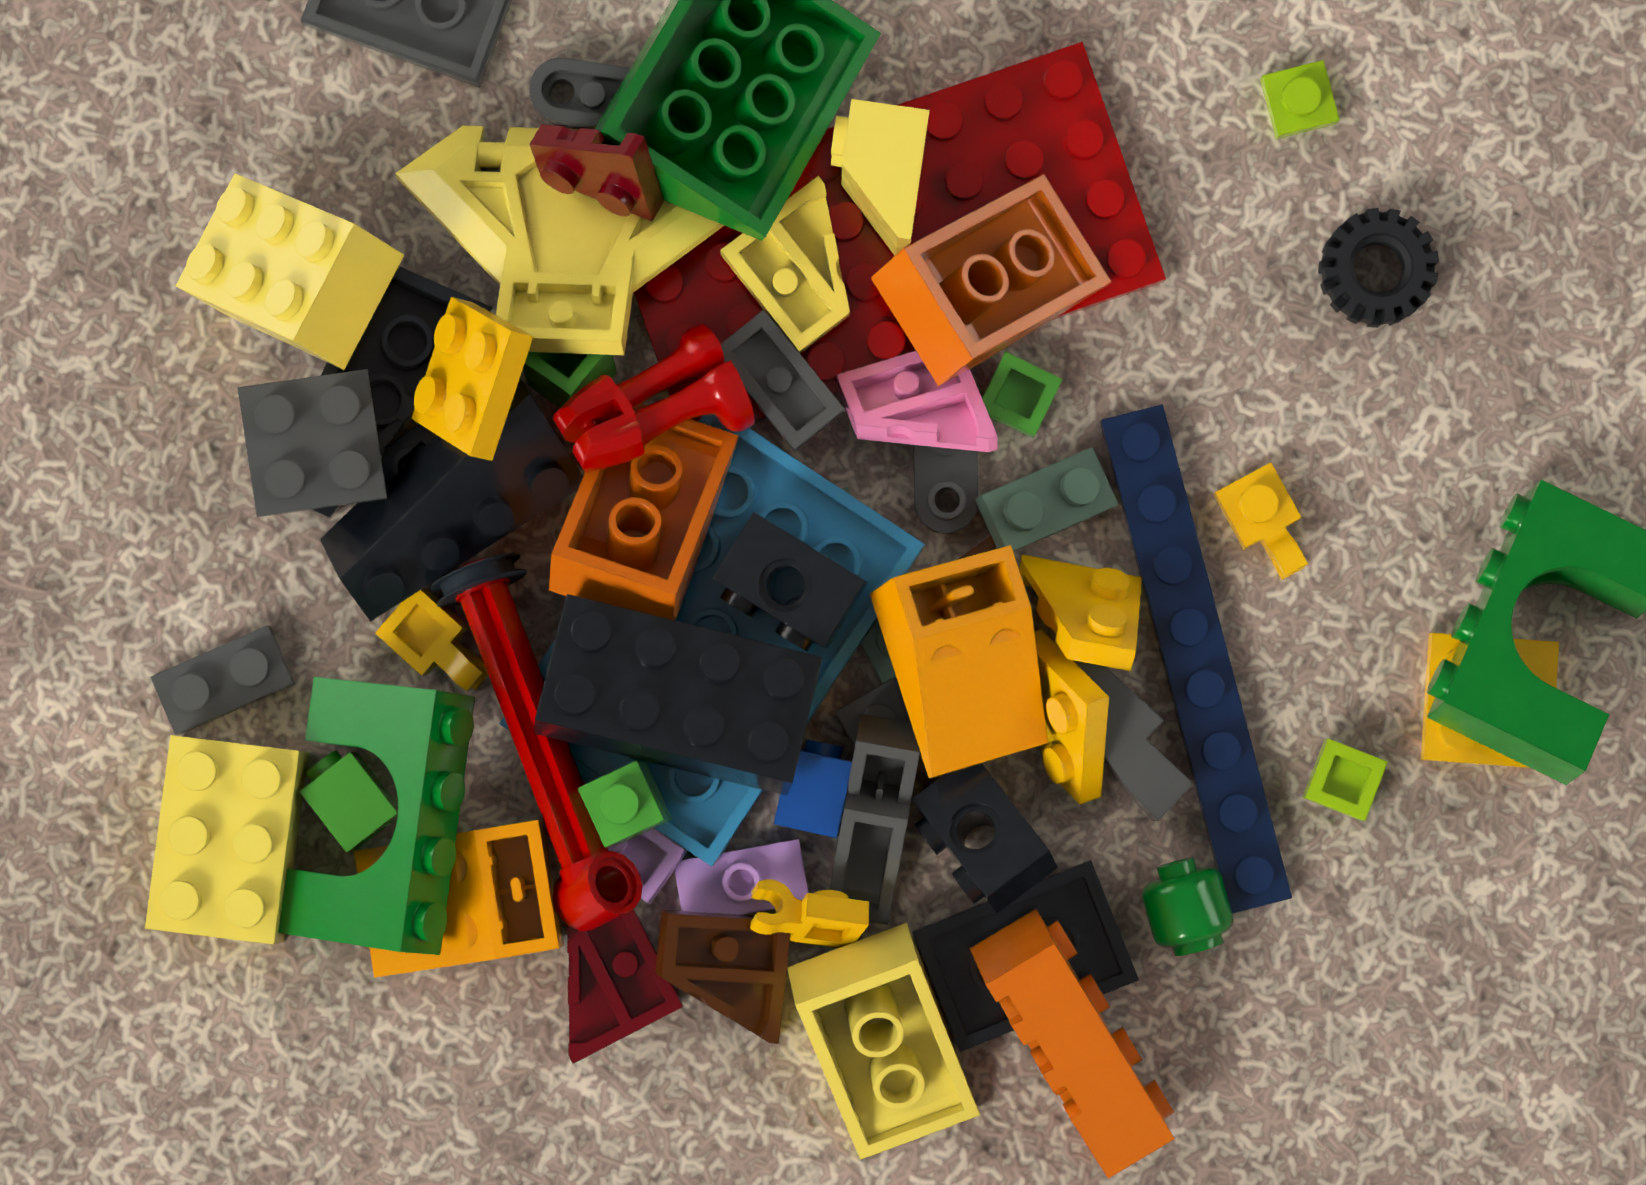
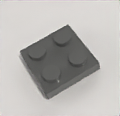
M368 369L237 387L257 517L387 499Z

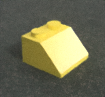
M851 99L849 117L836 116L831 148V166L842 167V187L895 256L911 243L930 110Z

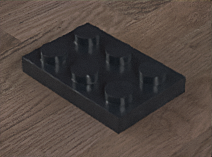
M1091 860L1042 879L997 914L989 903L985 901L912 931L960 1052L1014 1031L999 1001H995L986 987L970 948L1037 909L1047 927L1056 921L1060 922L1078 952L1068 962L1079 980L1091 974L1103 995L1139 981Z

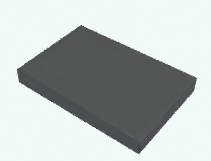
M308 0L300 22L302 25L480 88L512 0Z

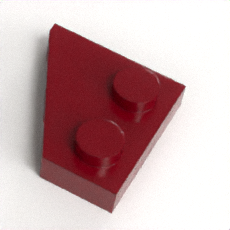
M541 124L529 145L540 177L547 185L564 194H573L576 191L594 198L605 209L619 216L627 217L631 213L651 222L654 220L664 203V198L645 137L635 133H627L620 146L602 144L605 136L600 130L586 128L571 130L564 126Z
M635 909L592 931H579L567 925V953L569 954L568 1056L572 1064L684 1006L674 985L655 974L657 952Z

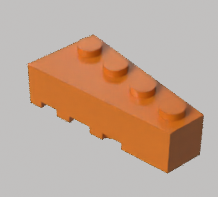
M1035 909L970 948L986 987L995 1001H999L1022 1044L1029 1045L1030 1053L1053 1093L1061 1097L1064 1102L1062 1105L1108 1179L1175 1139L1165 1121V1118L1175 1113L1155 1079L1143 1085L1132 1066L1142 1061V1058L1125 1029L1121 1027L1113 1033L1110 1031L1100 1014L1110 1008V1005L1092 975L1089 974L1079 980L1068 962L1078 952L1059 921L1047 927L1039 912Z

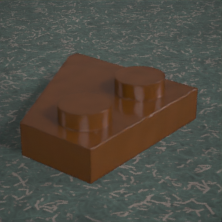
M661 910L655 974L768 1043L779 1044L791 933L777 932L769 935L757 933L750 929L751 921L754 918L753 915Z

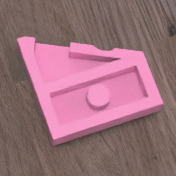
M917 351L836 375L839 394L857 439L981 452L998 450L997 433L970 369L938 386Z

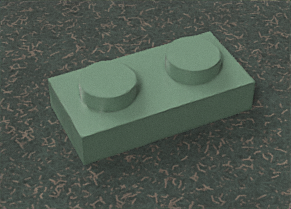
M1093 447L987 492L975 499L997 549L1011 545L1013 552L1119 505Z

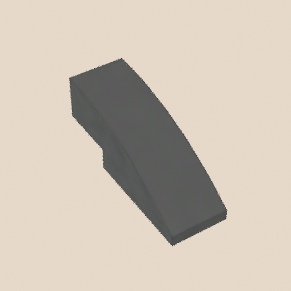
M1074 661L1109 696L1104 756L1105 765L1123 790L1152 821H1159L1193 784L1146 740L1164 720L1107 667Z
M860 714L829 890L843 892L848 895L849 899L869 901V922L888 925L920 749L910 722Z

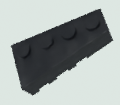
M398 266L345 370L326 362L321 374L329 375L368 369L380 455L413 414L415 390L419 381L426 375L435 347V329L441 317L446 313L450 298L455 297L473 302L489 312L493 308ZM341 506L308 511L331 520Z
M520 378L492 461L469 456L438 435L427 445L420 441L403 457L406 462L405 466L385 485L387 499L357 503L320 541L339 579L371 622L576 492L583 475Z

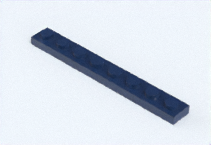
M1163 404L1102 419L1100 425L1138 571L1142 578L1144 594L1217 871L1222 876L1232 914L1291 899L1289 883Z

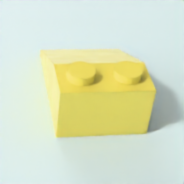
M907 923L787 967L795 1006L860 1160L980 1116L931 981Z

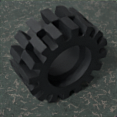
M1379 208L1367 209L1363 214L1358 215L1356 213L1349 217L1333 232L1325 243L1322 250V260L1318 266V274H1322L1323 280L1320 287L1323 295L1328 294L1332 300L1330 306L1336 312L1342 311L1348 316L1346 320L1354 324L1358 322L1367 323V327L1378 328L1384 324H1389L1390 326L1412 315L1430 297V290L1436 284L1439 274L1435 273V265L1439 263L1438 251L1432 252L1430 243L1433 241V238L1428 231L1423 234L1416 227L1420 222L1414 217L1402 218L1399 216L1401 211L1391 208L1387 212H1379ZM1384 245L1392 249L1399 257L1402 274L1398 284L1393 289L1385 292H1374L1365 288L1358 281L1354 271V262L1358 252L1366 246Z

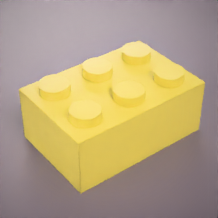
M235 173L226 191L218 200L216 210L196 248L189 255L186 267L176 287L239 322L345 370L404 254L352 222Z
M170 735L145 929L273 945L284 942L285 934L278 933L287 869H294L303 796L299 791L305 786L309 752Z

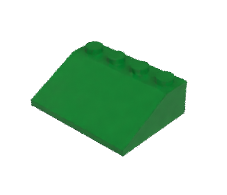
M671 0L595 129L600 130L605 136L602 144L620 146L627 133H635L645 137L664 201L762 241L767 236L881 33L832 0Z

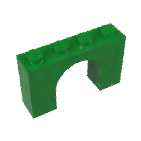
M1541 479L1525 496L1516 493L1504 512L1499 527L1508 531L1500 551L1492 548L1479 569L1475 582L1484 587L1476 606L1467 603L1454 626L1451 637L1460 642L1452 660L1443 659L1432 676L1427 694L1434 696L1435 699L1427 718L1567 785L1586 771L1610 714L1545 683L1529 670L1521 659L1513 640V609L1522 591L1538 585L1556 584L1581 591L1637 619L1646 612V530Z
M314 677L305 741L363 748L379 757L390 771L396 786L398 818L393 837L387 849L377 862L363 872L347 876L326 872L287 869L278 933L397 952L440 955L442 938L447 927L446 909L451 872L456 861L455 842L460 806L465 795L464 776L469 740L474 729V696L432 689Z

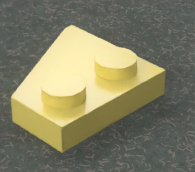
M819 176L786 200L767 236L762 241L742 233L720 251V255L799 354L850 315L845 284L842 280L835 234L832 230L826 200L825 184Z

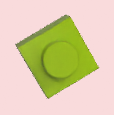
M1324 60L1265 74L1260 78L1276 140L1336 125L1340 121Z
M1326 738L1302 798L1359 821H1366L1388 761Z

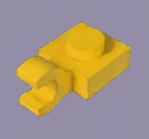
M1271 462L1214 493V497L1243 550L1261 542L1281 580L1299 572L1308 565L1300 547L1286 529V527L1298 522L1302 517Z
M425 587L402 601L375 632L378 637L421 676L428 675L438 665L466 692L471 687L474 690L477 689L488 677L483 660L457 642L469 627L449 608L438 607L437 602L439 599Z
M772 879L758 881L752 890L751 898L769 901L776 910L775 914L766 912L756 913L751 921L750 929L760 934L791 933L790 941L840 948L856 942L869 926V901L849 899L847 894L840 891L821 890L813 894L807 893L802 900H799L792 895L787 886Z

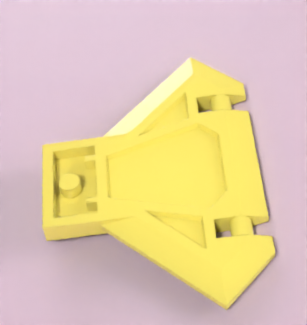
M463 125L395 173L396 178L500 285L496 316L533 336L528 352L625 355L633 293L725 226L667 201H664L651 222L631 213L627 217L616 215L605 209L596 199L576 191L573 194H564L556 191L540 177L529 145L539 128L509 127L504 143L484 142V126ZM481 167L501 168L500 172L481 171Z

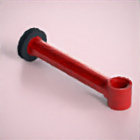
M512 552L476 560L438 579L431 585V590H442L444 597L437 602L438 607L462 604L562 868L559 871L560 876L554 884L553 900L555 909L560 918L569 927L579 931H592L636 908L642 895L641 877L634 863L625 855L613 850L609 851L608 847H604L578 790L584 784L568 742L534 734L535 717L544 680L508 588L509 585L517 582L527 574L526 569H516L514 563L520 559V553Z

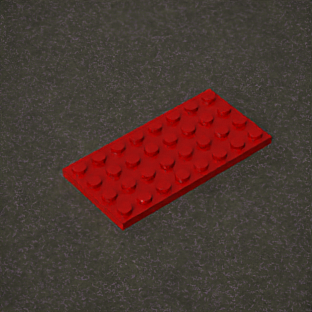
M1083 41L898 104V106L930 110L910 245L1044 174L1111 280V283L1052 320L1163 283L1166 280ZM833 126L824 133L788 198L817 176L825 184L826 200L832 230L835 234L842 280L845 284L850 315L800 353V355L830 392L836 395L839 394L837 374L916 350L871 279L876 272L894 257V254L842 187V167L831 166V148L835 127ZM723 226L634 292L658 362L671 354L679 346L683 333L694 326L705 324L715 334L720 344H722L763 310L720 255L721 249L740 236L742 232ZM694 378L667 388L669 396L696 381ZM749 396L755 422L766 419L767 417ZM702 416L691 418V420L699 422Z

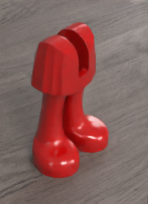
M699 324L686 330L680 338L679 346L671 354L623 382L615 384L610 376H599L572 396L553 416V420L565 440L572 443L575 442L572 452L584 472L616 466L645 455L644 445L671 428L694 417L715 414L721 424L730 431L735 432L746 430L755 423L752 405L737 369L732 361L724 362L721 344L715 334L705 324ZM694 378L696 381L671 396L634 411V408L649 398L677 383Z

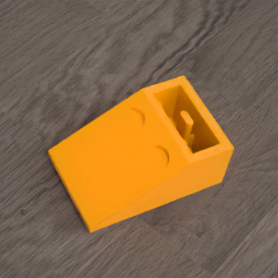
M1011 545L893 577L870 593L929 779L1048 743L1032 609Z
M533 820L457 833L455 842L456 861L451 872L446 909L447 927L443 934L440 955L397 952L369 947L374 978L488 961L563 947L564 939L560 916L555 909L553 900L554 878L546 830L544 829V820ZM388 845L354 851L357 874L365 871L377 862Z

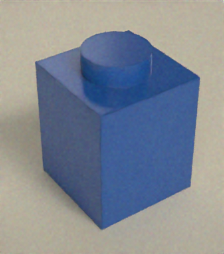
M809 739L805 740L804 749L799 754L794 780L787 796L780 794L774 820L775 825L837 838L852 765L850 761L841 760L843 747Z

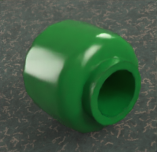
M1194 857L1169 862L1156 867L1159 879L1147 884L1142 891V900L1155 942L1161 947L1173 948L1175 956L1193 954L1223 944L1222 934L1232 927L1233 914L1220 872L1210 867L1196 868Z

